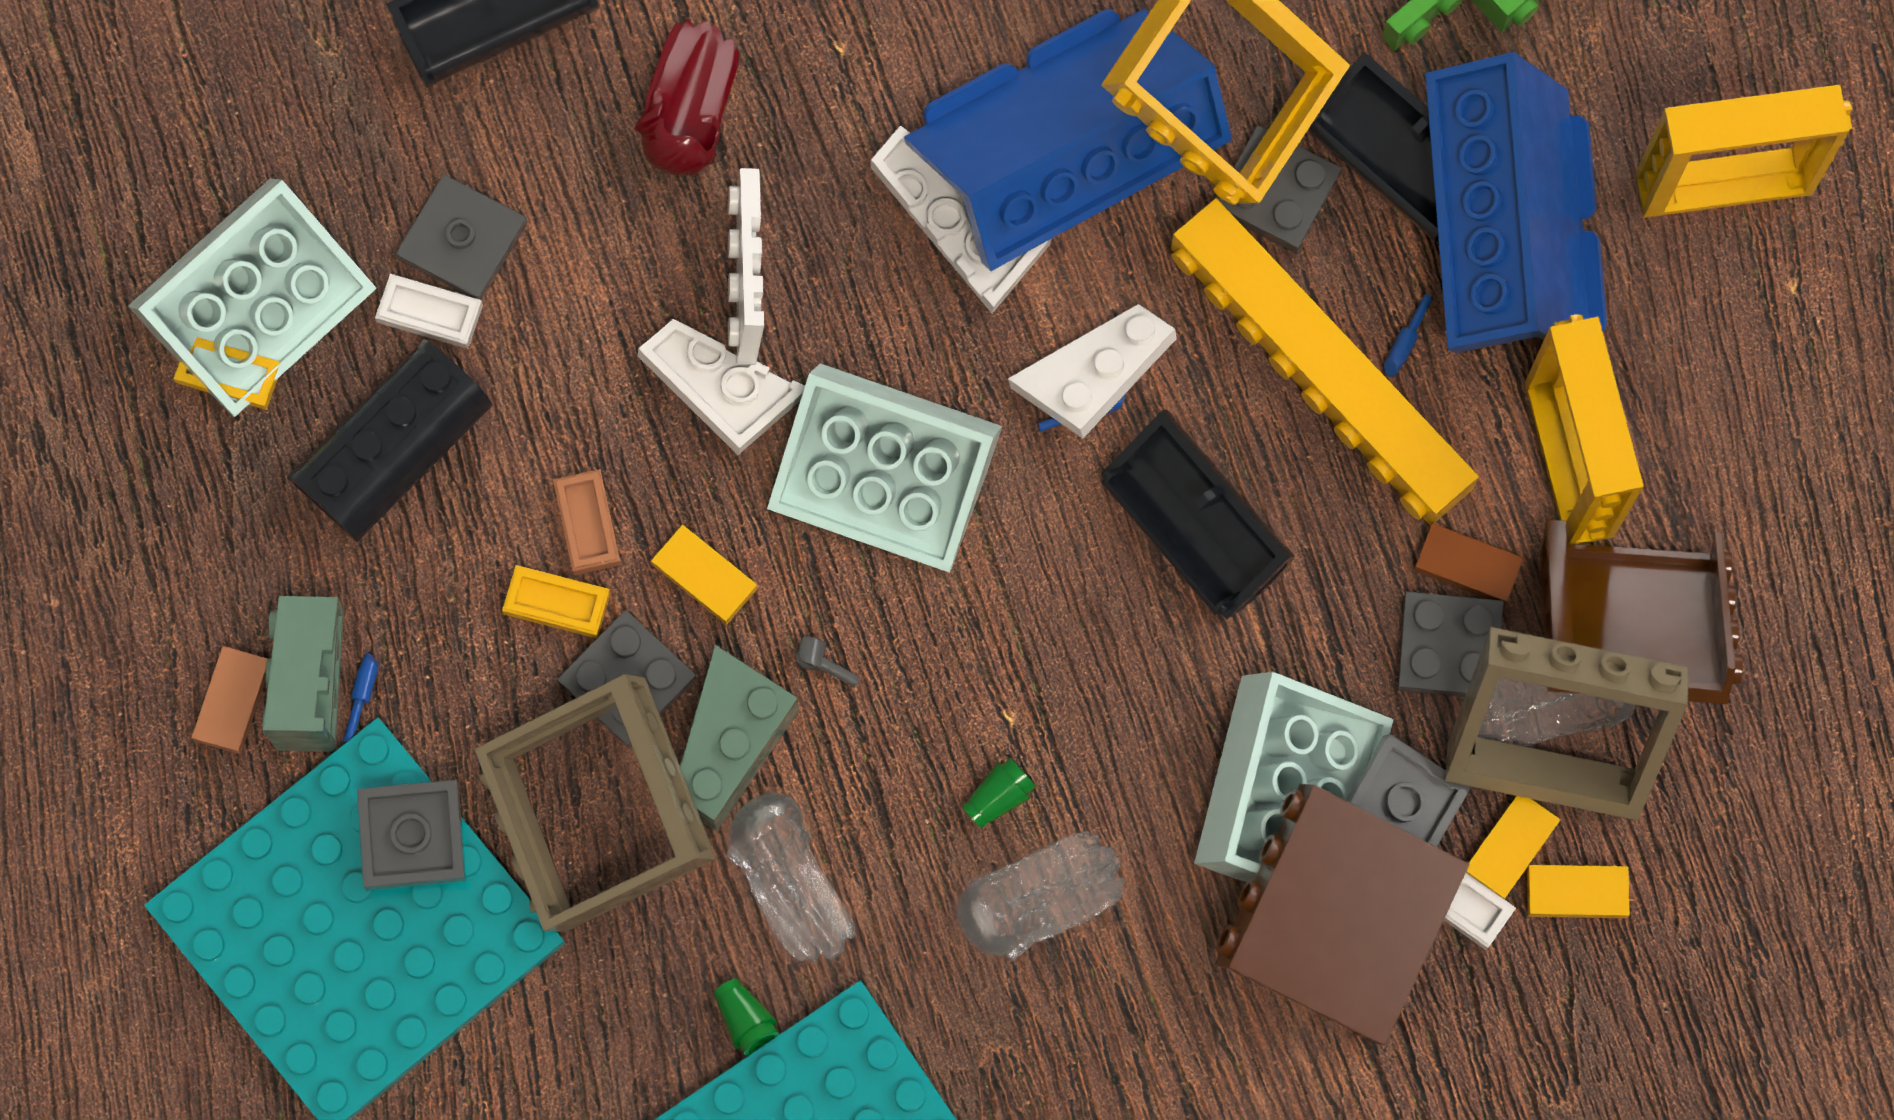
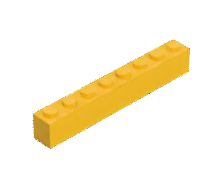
M1217 198L1173 234L1171 245L1173 253L1171 256L1179 269L1188 276H1191L1193 273L1206 286L1204 293L1211 303L1221 311L1226 308L1238 320L1236 326L1242 336L1252 345L1259 343L1271 355L1269 362L1274 370L1286 380L1291 377L1303 390L1301 395L1306 404L1315 413L1320 415L1324 412L1336 425L1334 427L1336 435L1348 448L1353 450L1357 447L1369 460L1367 466L1370 472L1382 484L1386 485L1389 482L1402 495L1400 502L1412 517L1417 520L1423 517L1431 526L1432 523L1437 522L1474 489L1479 476Z

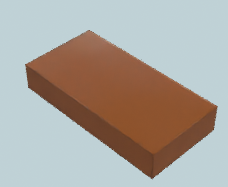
M1432 523L1414 571L1486 599L1504 601L1503 605H1506L1524 557Z

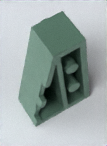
M279 596L277 611L271 610L269 638L273 640L272 657L267 659L266 686L268 690L266 706L263 712V734L269 738L277 751H336L344 608L338 597Z
M715 645L680 766L701 821L715 831L720 828L799 712L797 697L717 645Z

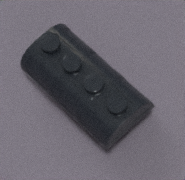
M393 0L386 3L398 34L426 88L599 9L597 0Z
M1364 52L1345 72L1308 131L1439 245L1428 107Z
M423 340L287 476V479L357 543L493 404L484 391L460 367L435 345L427 340Z
M1168 410L1161 411L1101 473L1104 478L1101 482L1102 485L1215 615L1220 613L1226 620L1254 601L1295 559L1294 554L1284 546L1258 516L1254 508L1248 501L1244 500L1218 470L1214 462L1208 455L1204 454Z

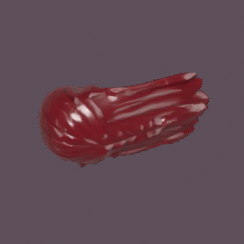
M687 19L684 24H675L663 45L661 56L647 94L644 113L634 128L642 136L643 153L648 162L653 167L667 174L691 176L701 173L715 161L716 146L720 137L719 128L739 65V50L735 48L733 39L729 38L723 41L720 30L713 24L709 25L703 21L693 27L691 21Z

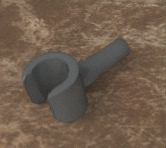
M809 636L802 638L796 654V660L800 667L807 670H821L829 673L855 688L860 679L859 676L839 666L832 660L823 658L827 646L826 642Z

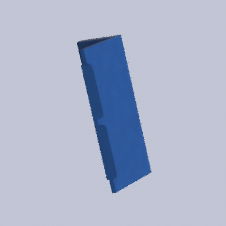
M1105 9L1033 47L1026 56L1027 66L1017 71L1010 63L1001 64L930 102L923 111L926 125L904 136L906 145L962 195L981 263L990 271L997 269L1184 167L1180 162L1182 156L1171 146L1162 145L1151 138L1146 132L1148 126L1137 116L1128 115L1117 108L1112 102L1114 96L1101 86L1148 16L1149 12L1146 9H1142L1121 21L1119 15L1112 9ZM1171 30L1137 80V83L1210 148L1215 150L1232 141L1215 66Z
M1515 52L1425 73L1448 350L1454 353H1461L1538 337L1544 341L1549 327L1554 326L1555 322L1568 320L1570 315L1575 314L1583 315V319L1599 317L1602 332H1604L1607 327V313L1600 239L1592 231H1583L1582 220L1592 217L1597 209L1590 125L1582 116L1570 117L1568 89Z

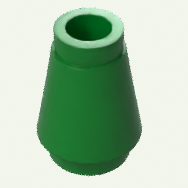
M1010 757L1002 765L999 762L996 763L962 808L982 829L988 823L993 822L1031 799L1028 794L1037 786Z
M739 979L729 980L715 990L713 996L717 1000L734 1048L742 1049L743 1053L749 1056L779 1036L775 1028L777 1020L741 984Z

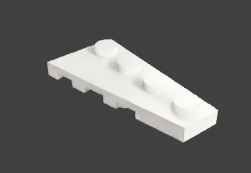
M900 126L871 159L870 167L988 310L993 313L1049 247L1051 239L990 271L981 263L962 195L906 145L904 136L910 134V132Z
M740 168L737 186H729L728 215H736V229H729L728 258H736V273H729L728 302H737V317H729L728 346L737 347V364L756 365L764 329V312L761 311L763 276H759L762 238L756 237V232L760 231L761 222L759 169Z

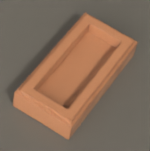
M601 470L553 479L573 575L621 565Z
M222 646L191 737L194 742L241 755L266 681L267 658Z

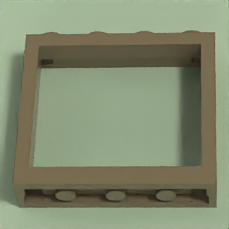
M1491 627L1447 743L1445 781L1639 820L1688 705V667ZM1498 641L1501 642L1500 647H1497ZM1503 677L1659 709V713L1635 769L1477 737L1499 678Z
M624 674L474 749L484 773L479 777L484 786L490 790L497 807L494 812L496 822L501 831L508 836L514 852L512 855L513 867L518 876L526 883L532 899L529 902L531 913H537L544 931L567 932L716 860L644 677ZM618 708L675 857L570 907L514 758Z

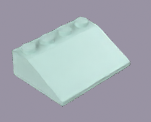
M270 178L129 304L128 307L158 341L208 389L209 393L233 417H236L250 404V402L244 399L251 393L259 394L263 381L278 368L275 380L279 378L377 288L285 182L280 179ZM197 337L214 342L215 352L196 346L193 354L190 353V350ZM224 346L249 352V354L243 361L226 356ZM257 355L280 361L267 375L268 369L251 364ZM217 382L248 392L241 399H235L228 396Z
M820 363L808 375L767 509L950 573L985 480L1002 426Z
M1275 672L1242 676L1194 864L1245 882L1251 879L1255 880L1262 865V862L1259 861L1260 851L1267 838L1271 834L1276 835L1284 818L1280 815V810L1288 793L1292 789L1297 790L1299 784H1312L1347 800L1383 736L1390 734L1393 719Z

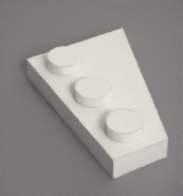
M1138 304L1008 378L1010 388L1083 439L1177 339L1175 329Z
M675 319L671 320L638 349L637 356L737 455L799 403L805 388L804 385L794 380L790 383L770 373V368L759 362H756V365L737 364V355L727 351L724 344Z

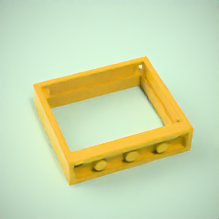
M1158 0L1101 86L1114 96L1112 102L1117 108L1128 115L1137 116L1148 126L1146 132L1151 138L1162 145L1171 146L1182 156L1180 162L1184 167L1197 175H1204L1215 185L1214 192L1222 200L1232 205L1237 203H1260L1350 64L1279 0H1226L1305 72V75L1239 173L1137 83V80L1191 1Z
M1833 85L1666 107L1635 172L1643 218L1812 195L1822 177L1825 176L1830 163L1834 161L1840 146H1843L1844 139L1849 130L1852 129L1850 113L1853 110L1849 100L1843 101L1841 86ZM1795 141L1792 148L1689 161L1691 155Z
M1575 314L1570 315L1568 320L1555 322L1554 326L1549 327L1524 384L1559 519L1566 521L1567 543L1585 544L1614 538L1644 486L1599 317L1583 319V315Z

